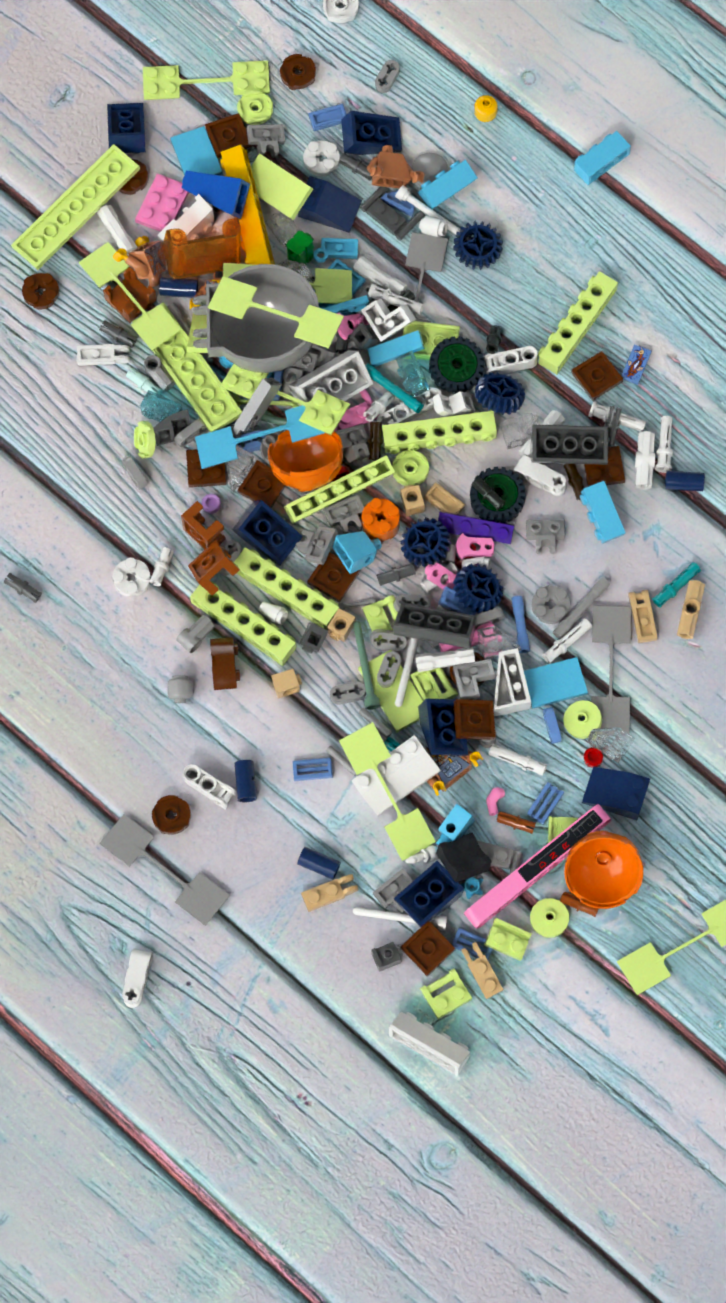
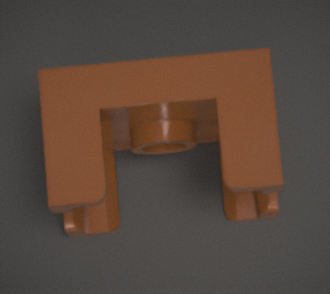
M131 267L124 271V280L121 283L140 306L146 310L157 300L155 290L150 285L148 288L137 279V274ZM108 285L103 290L105 300L129 323L142 313L119 285L113 289Z
M196 501L181 515L183 530L205 550L215 540L219 544L226 540V537L221 534L224 526L216 520L206 529L202 525L205 522V518L200 513L203 506Z
M216 540L188 565L196 581L212 596L218 591V587L210 581L212 577L223 567L232 576L240 570L230 559L232 557L231 554Z

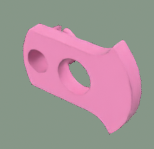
M360 313L344 316L337 332L342 339L346 340L348 335L352 334L360 323L368 325L369 322ZM348 320L351 321L353 329L348 326Z
M462 533L457 540L456 551L461 560L468 556L492 557L494 554V542L492 538L467 537ZM477 543L481 548L478 551H473L470 545Z
M439 563L426 566L425 574L429 581L442 590L446 586L453 589V581L456 574H453ZM444 574H447L448 580L442 584L440 579Z

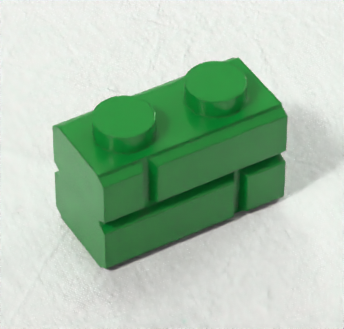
M300 230L294 235V238H291L286 243L287 260L298 270H302L307 265L306 263H309L314 258V239L309 233H304Z

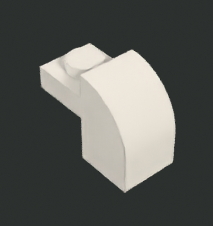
M462 391L450 397L441 394L433 397L434 409L440 414V417L475 412L471 395Z

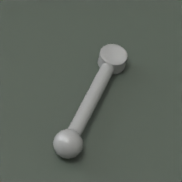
M372 597L370 600L361 602L339 603L338 607L344 611L345 608L373 604L377 600Z

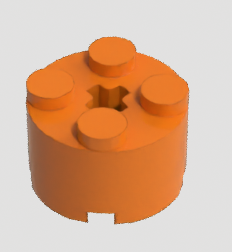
M372 499L362 511V528L369 539L378 538L381 542L396 536L400 527L398 507L386 499Z

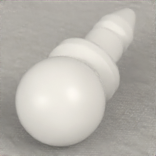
M430 845L426 849H421L419 854L412 855L406 859V863H416L422 860L424 862L429 860L435 861L439 858L436 854L438 847Z

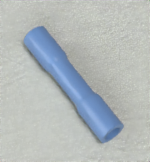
M514 596L511 600L516 621L519 653L530 652V645L526 631L523 597Z

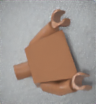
M390 145L383 146L382 151L372 158L367 166V171L372 176V185L400 189L402 185L407 186L410 180L413 183L417 181L423 183L425 173L422 171H413L405 161L404 155L393 153V147Z

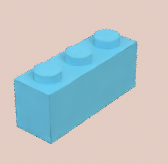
M617 131L613 134H608L600 144L593 145L589 152L577 157L574 171L589 185L630 155L631 145Z
M459 160L450 166L451 170L448 172L443 170L437 174L435 181L431 183L428 180L421 185L422 189L418 194L429 208L434 209L478 178L466 160L461 163Z
M602 481L584 488L581 491L580 499L582 504L587 506L589 511L587 516L590 523H594L596 528L594 533L597 540H601V543L604 544L622 537L626 532L605 482Z

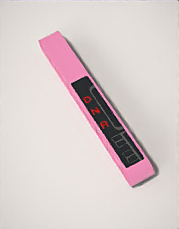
M599 804L592 807L464 912V915L476 929L482 927L567 858L571 847L581 838L591 832L600 831L611 821L609 815Z

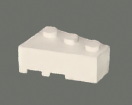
M199 194L195 197L197 201L190 208L186 206L182 210L184 214L177 221L173 219L157 235L158 241L161 240L162 247L172 258L182 254L186 247L190 244H195L204 233H209L213 229L212 226L215 223L213 209Z
M518 648L499 652L494 717L531 708V699Z

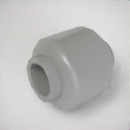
M175 675L168 681V697L174 699V703H186V699H190L193 696V682L188 679V676Z

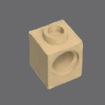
M407 485L400 489L406 517L425 512V505L419 485ZM415 497L417 500L411 502L408 498Z
M339 608L327 627L329 636L336 641L341 640L345 642L353 629V623L356 621V618ZM338 624H344L346 626L344 629L341 630L336 628Z
M294 669L271 675L278 699L300 692L301 678L299 673L295 674Z

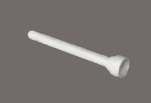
M402 185L396 193L395 197L400 201H408L428 216L443 219L444 222L448 223V230L455 235L457 232H460L457 226L412 196L409 191L410 189ZM467 236L464 241L471 240V236Z
M411 638L395 700L397 707H401L403 704L418 639Z
M359 907L353 909V913L359 916L416 923L408 914ZM439 915L430 922L438 930L446 931L448 916Z

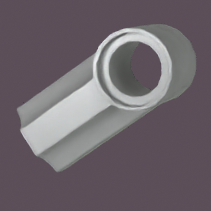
M150 355L145 359L144 367L146 374L155 381L163 392L172 389L175 381L161 364L160 359L155 355ZM150 364L158 365L154 369L148 367Z
M202 615L189 629H184L178 635L176 641L189 653H193L201 645L202 640L215 628V625L207 616Z

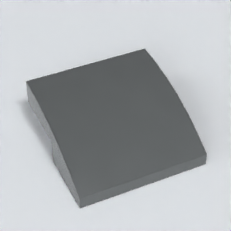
M188 409L168 416L154 427L157 446L175 442L174 434H178L191 424Z

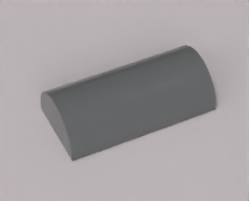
M532 425L531 462L607 465L608 427Z
M401 603L394 622L393 634L470 649L477 616Z

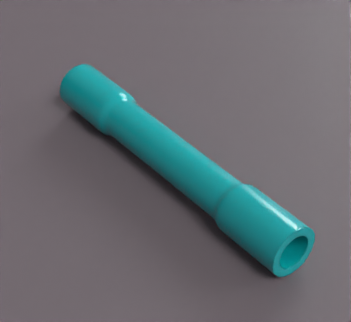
M369 363L365 365L373 381L379 383L403 401L414 412H421L424 407L423 403L395 385Z

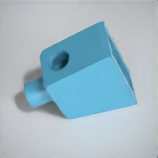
M361 531L337 535L332 548L349 574H352L371 564L375 559L377 550L381 549L382 545L378 538L370 540L367 534Z
M456 804L438 830L441 835L435 843L439 845L443 842H451L462 838L475 822V819L470 813ZM451 828H456L453 833H449Z

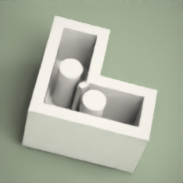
M382 298L375 300L361 310L380 341L388 339L416 320L407 304L390 312Z

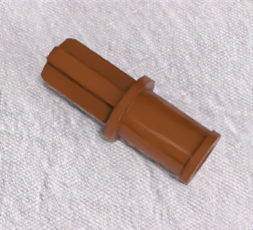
M502 811L497 816V822L514 827L513 830L517 828L530 834L533 833L536 822L520 818V815L514 816Z
M564 892L560 899V902L577 909V912L580 910L593 917H596L599 908L583 904L579 898L567 892Z

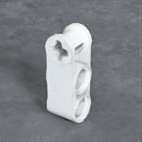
M526 346L495 354H487L484 356L487 366L486 374L490 372L504 374L533 368L538 363L537 350L532 346ZM527 355L533 356L532 359H526L525 357ZM514 359L515 362L508 363L507 360Z
M523 455L513 470V474L517 473L519 479L525 480L554 496L563 495L566 490V478L562 474L550 469L546 465L532 463L531 458Z
M188 765L184 768L183 777L185 783L223 809L228 807L227 803L232 796L237 794L232 787L222 783L196 765ZM195 772L197 777L190 779L187 777V774ZM207 782H210L214 785L211 789H205L203 787V785Z
M132 949L122 993L124 1003L129 1008H136L141 1003L147 983L148 970L152 962V952ZM132 994H135V997H133L132 1000H129V997H131Z

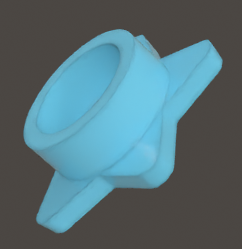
M470 877L460 884L466 892L467 899H470L474 894H483L480 888L483 882L482 878Z

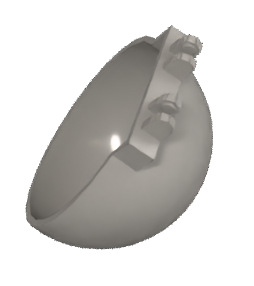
M259 264L241 269L228 277L257 287V291L252 299L255 303L297 317H302L305 314L308 305L319 308L318 298L311 284L302 275L290 268L273 264ZM219 283L206 284V295L193 298L195 305H206L194 307L193 313L195 315H207V328L196 329L193 332L195 338L207 339L194 340L193 346L195 348H207L209 357L224 356L228 361L241 369L257 373H271L294 365L305 356L313 345L311 342L294 337L299 323L295 320L256 307H249L243 319L209 309L208 305Z

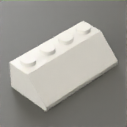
M348 350L288 386L293 397L304 402L311 401L317 390L346 401L373 385V382L359 351Z
M415 735L391 751V757L380 762L377 767L395 803L441 771L423 743ZM373 769L362 772L352 780L377 816L393 806Z
M401 1012L389 1027L390 1037L456 1076L460 1074L470 1057V1051H468L469 1048L460 1042L458 1044L452 1042L450 1036L443 1032L441 1034L435 1032L433 1026L426 1022L423 1024L418 1022L417 1017L409 1012L406 1014Z

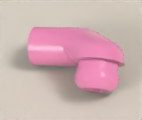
M493 788L486 798L490 816L499 813L497 802L505 796V791L502 788Z

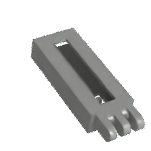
M262 379L234 424L235 426L232 429L234 438H238L242 434H246L247 431L255 429L282 386L276 379Z

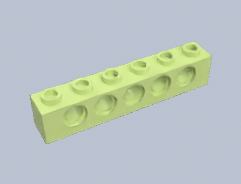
M600 271L596 277H591L586 291L582 290L579 294V301L576 305H571L568 310L569 315L566 319L562 318L557 332H553L548 339L549 343L547 346H543L540 349L538 364L556 375L560 372L617 291V281ZM599 292L601 295L595 296L592 293ZM589 306L591 309L585 310L582 307ZM578 320V321H580L581 323H580V324H575V323H573L572 321ZM564 334H568V335H570L571 337H570V338H564L563 335H564ZM557 348V349H560L561 351H560V352H554L553 349Z
M494 411L382 425L385 453L397 454L400 451L406 450L417 451L421 448L434 449L443 445L451 447L458 443L472 444L480 440L488 442L495 439L497 435ZM478 426L481 430L474 431L472 428ZM461 429L463 432L455 433L454 430ZM441 431L444 434L442 436H437L435 433ZM418 434H424L425 437H424V438H418L417 435H418ZM401 436L407 438L405 441L398 440Z
M386 455L285 505L284 509L291 523L294 524L393 475L395 471Z
M245 547L234 561L240 569L236 574L314 624L327 630L329 623L339 609L338 604L334 600H327L321 592L308 588L304 581L294 579L287 570H280L275 567L274 562L269 559L264 560L253 549L249 550ZM254 565L260 566V569L252 570L251 567ZM269 575L276 576L274 580L266 579ZM285 585H290L292 587L290 590L287 591L282 589V587ZM300 595H305L308 597L306 600L303 601L298 599ZM316 605L323 606V609L317 611L314 609V607Z
M199 585L190 596L192 604L283 666L296 650V642L291 635H284L275 624H268L264 621L263 616L259 613H252L246 604L236 602L230 593L226 591L223 593L219 590V587L218 591L212 596ZM213 597H216V598L219 599V600H218L217 602H215V603H211V602L209 601V600H210L211 598H213ZM227 608L234 609L232 613L224 612ZM243 618L249 619V622L246 624L240 623V620ZM257 629H263L265 631L261 635L255 633ZM274 639L280 641L278 645L270 644V642Z

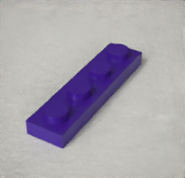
M439 512L438 521H441L451 534L461 535L463 533L468 537L492 538L495 542L511 544L514 525Z

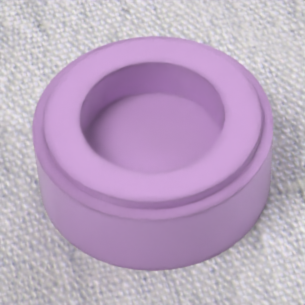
M215 494L204 496L202 499L203 510L209 514L218 512L221 507L220 498Z

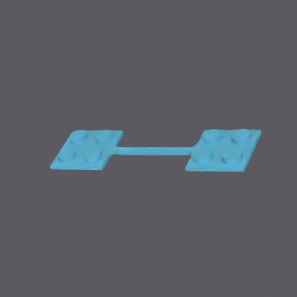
M302 405L285 410L286 425L238 439L233 437L230 426L196 436L195 440L201 468L204 469L238 459L236 446L240 442L288 430L293 443L324 434L325 432L299 421L305 411V406Z

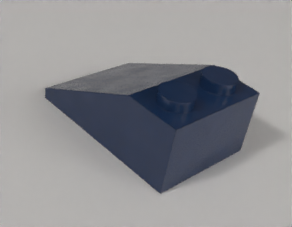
M143 103L107 104L109 148L114 144L124 153L137 154L146 152Z
M350 111L341 119L344 153L356 155L378 154L382 151V147L386 145L393 147V153L402 151L399 117Z
M309 176L307 185L313 188V191L298 212V217L350 233L362 200L328 181Z
M262 500L254 501L232 529L245 542L279 566L295 548L296 543L303 537Z
M426 698L418 706L420 726L431 755H468L467 739L456 738L455 699Z
M593 767L582 803L592 807L599 804L605 811L637 821L650 778L630 772Z
M436 861L401 891L394 900L421 928L463 895L464 888L458 882L455 883L449 872Z

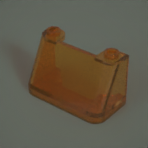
M239 218L228 219L223 223V235L187 241L186 234L181 229L166 230L162 248L169 275L175 279H182L223 271V263L240 264L241 226Z

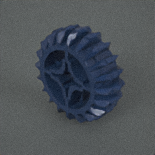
M474 221L473 226L470 223L466 224V228L462 226L460 232L456 233L457 238H454L453 241L455 244L453 250L457 251L455 256L460 257L459 262L465 261L466 267L471 264L473 270L476 266H479L481 270L483 265L489 268L490 263L495 264L496 259L500 258V253L503 249L501 247L503 241L500 240L501 235L500 233L496 234L497 229H490V223L484 226L483 221L480 225H477V222ZM474 235L472 240L464 242L467 236ZM493 248L487 255L482 256L484 251Z
M490 372L489 374H484L478 380L475 387V398L478 399V403L482 404L483 408H488V411L492 410L495 414L499 412L502 415L504 413L510 415L512 412L516 413L522 407L525 400V389L521 383H518V379H512L511 376H506L505 373L502 375L498 372L496 374Z
M427 517L422 521L418 518L417 524L411 522L412 527H406L407 533L402 534L404 539L400 542L402 545L401 551L410 563H415L417 567L422 565L426 568L428 564L434 565L435 561L440 563L441 557L446 558L444 553L450 552L448 546L451 545L449 540L451 535L441 521H437L434 518L429 520ZM423 538H424L426 541H428L427 544H428L429 547H427L426 544H424L425 542H424Z
M471 563L467 567H462L456 574L452 590L456 591L454 597H459L458 603H463L464 609L469 607L470 612L476 610L479 614L482 611L486 612L494 609L500 603L503 596L501 592L503 586L499 585L501 580L496 578L498 573H492V568L486 569V565L480 567L479 563L475 565Z

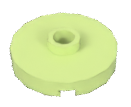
M257 90L249 91L241 96L242 98L237 103V111L242 121L246 124L261 125L271 118L273 102L267 94L265 95Z
M140 421L137 423L138 427L134 430V445L136 449H139L140 453H138V456L141 458H151L156 444L154 429L149 421Z
M402 451L396 455L392 463L395 471L393 477L403 486L420 485L428 477V460L418 451ZM413 468L414 470L409 472L407 469Z
M577 701L571 704L565 711L563 718L564 726L569 734L575 738H590L601 728L602 714L592 702ZM585 716L583 721H579L580 717Z
M553 898L538 901L530 913V924L533 930L546 938H554L561 935L569 923V912L566 906ZM550 914L553 916V919L548 920L546 916Z

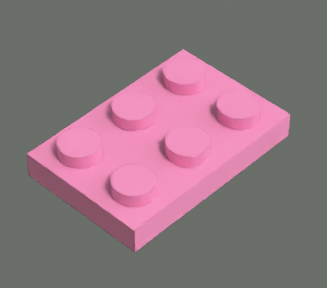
M157 174L135 218V222L161 232L173 219H177L189 192L182 189L181 182Z

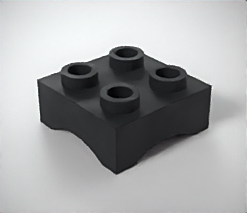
M473 833L466 834L464 837L452 842L440 843L436 852L455 883L488 872L492 863L489 856L481 850Z

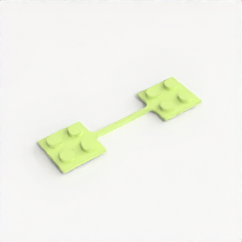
M268 60L232 62L233 74L225 78L183 80L179 77V65L143 67L144 100L180 98L181 84L230 81L233 83L234 95H243L249 91L257 90L264 94H270Z
M107 242L78 263L99 288L109 281L117 282L142 312V317L132 323L131 326L153 351L182 331V329L161 304L148 312L140 306L118 279V276L128 269L129 266L124 260L121 262L114 260L113 255L116 250Z
M223 263V276L228 278L234 272L254 265ZM315 268V281L310 284L315 290L318 303L339 304L352 300V270Z
M224 276L208 305L209 309L239 319H243L249 307H256L295 320L299 323L294 337L326 348L330 347L344 318L342 315L312 305H308L302 317H297L255 303L252 299L257 291V287Z
M233 364L220 387L250 399L262 379L266 378L269 373L252 372L241 369ZM279 390L277 392V395L305 406V411L299 419L300 422L332 435L350 406V403L320 390H317L309 402H304Z
M372 722L339 740L356 775L368 769H373L395 808L397 819L384 826L401 860L403 861L420 852L421 849L434 844L436 841L419 809L417 808L408 814H402L377 768L380 762L391 757L374 723Z
M726 900L701 913L708 924L706 932L665 955H659L650 942L617 961L636 995L671 977V974L664 965V960L702 937L712 934L716 937L721 947L726 945Z

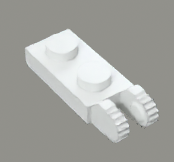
M114 344L77 346L78 366L129 363V356H115V352H129V346Z

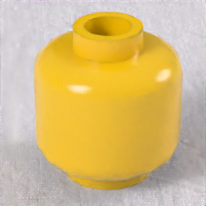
M489 95L480 96L474 104L476 118L482 122H490L496 117L498 104L495 98Z

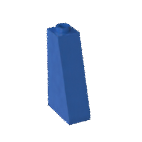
M193 171L185 172L182 180V189L195 196L199 194L206 202L237 219L242 218L250 183L239 178Z

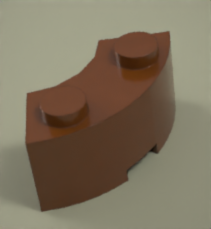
M233 637L210 639L214 690L236 689L237 681H240V670H236L235 666L238 644H234Z

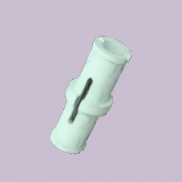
M133 367L130 369L132 372H127L126 377L137 384L140 390L146 391L154 399L161 394V388L153 384L149 377H144Z

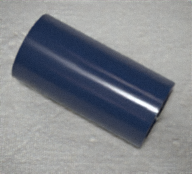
M161 277L160 296L194 298L198 292V280Z
M666 470L665 489L703 492L705 474L701 472Z
M252 760L236 761L234 767L238 802H253L257 800L256 783L253 781L255 779L254 762Z
M307 847L303 848L297 865L332 880L336 877L341 864L340 861Z

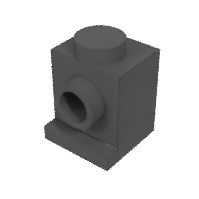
M360 323L350 335L360 350L374 347L380 341L370 324L364 325Z
M308 623L299 642L303 646L302 650L310 654L313 651L319 652L328 630L314 623ZM310 636L314 637L313 643H310L308 640Z
M394 942L371 950L379 972L401 963L400 957L403 956L400 946H395ZM389 951L392 953V955L390 957H386L384 953Z

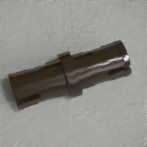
M370 422V439H368L369 460L376 461L381 457L380 450L381 444H383V439H381L382 422Z
M564 464L563 467L569 479L568 483L575 493L576 500H581V491L584 489L583 478L579 475L575 464Z

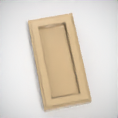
M436 482L424 495V499L441 512L458 515L465 507L463 502Z

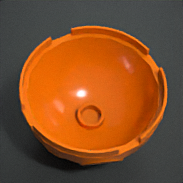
M286 430L278 435V440L274 444L271 443L269 445L268 460L273 474L285 486L297 489L300 492L312 491L327 485L337 476L343 461V445L340 436L335 431L332 435L324 433L292 443L290 432Z
M595 831L587 834L571 847L566 859L564 875L567 887L571 893L580 899V902L590 907L608 909L626 903V900L638 892L643 880V863L639 850L628 838L608 831Z

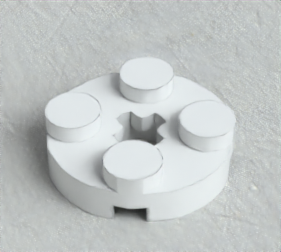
M323 0V11L330 22L345 23L353 21L358 13V0ZM339 3H343L345 7L339 8L336 6H338Z
M312 141L304 151V165L315 176H327L339 166L340 155L334 143ZM323 155L326 159L320 162L317 157Z
M127 558L116 566L112 578L116 590L120 594L130 597V595L139 596L149 588L151 575L145 563L134 558ZM135 574L136 580L128 581V575Z

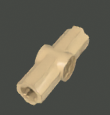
M693 580L688 583L677 636L683 639H693L705 588V584L701 581ZM693 607L696 611L693 613L688 612L686 608Z

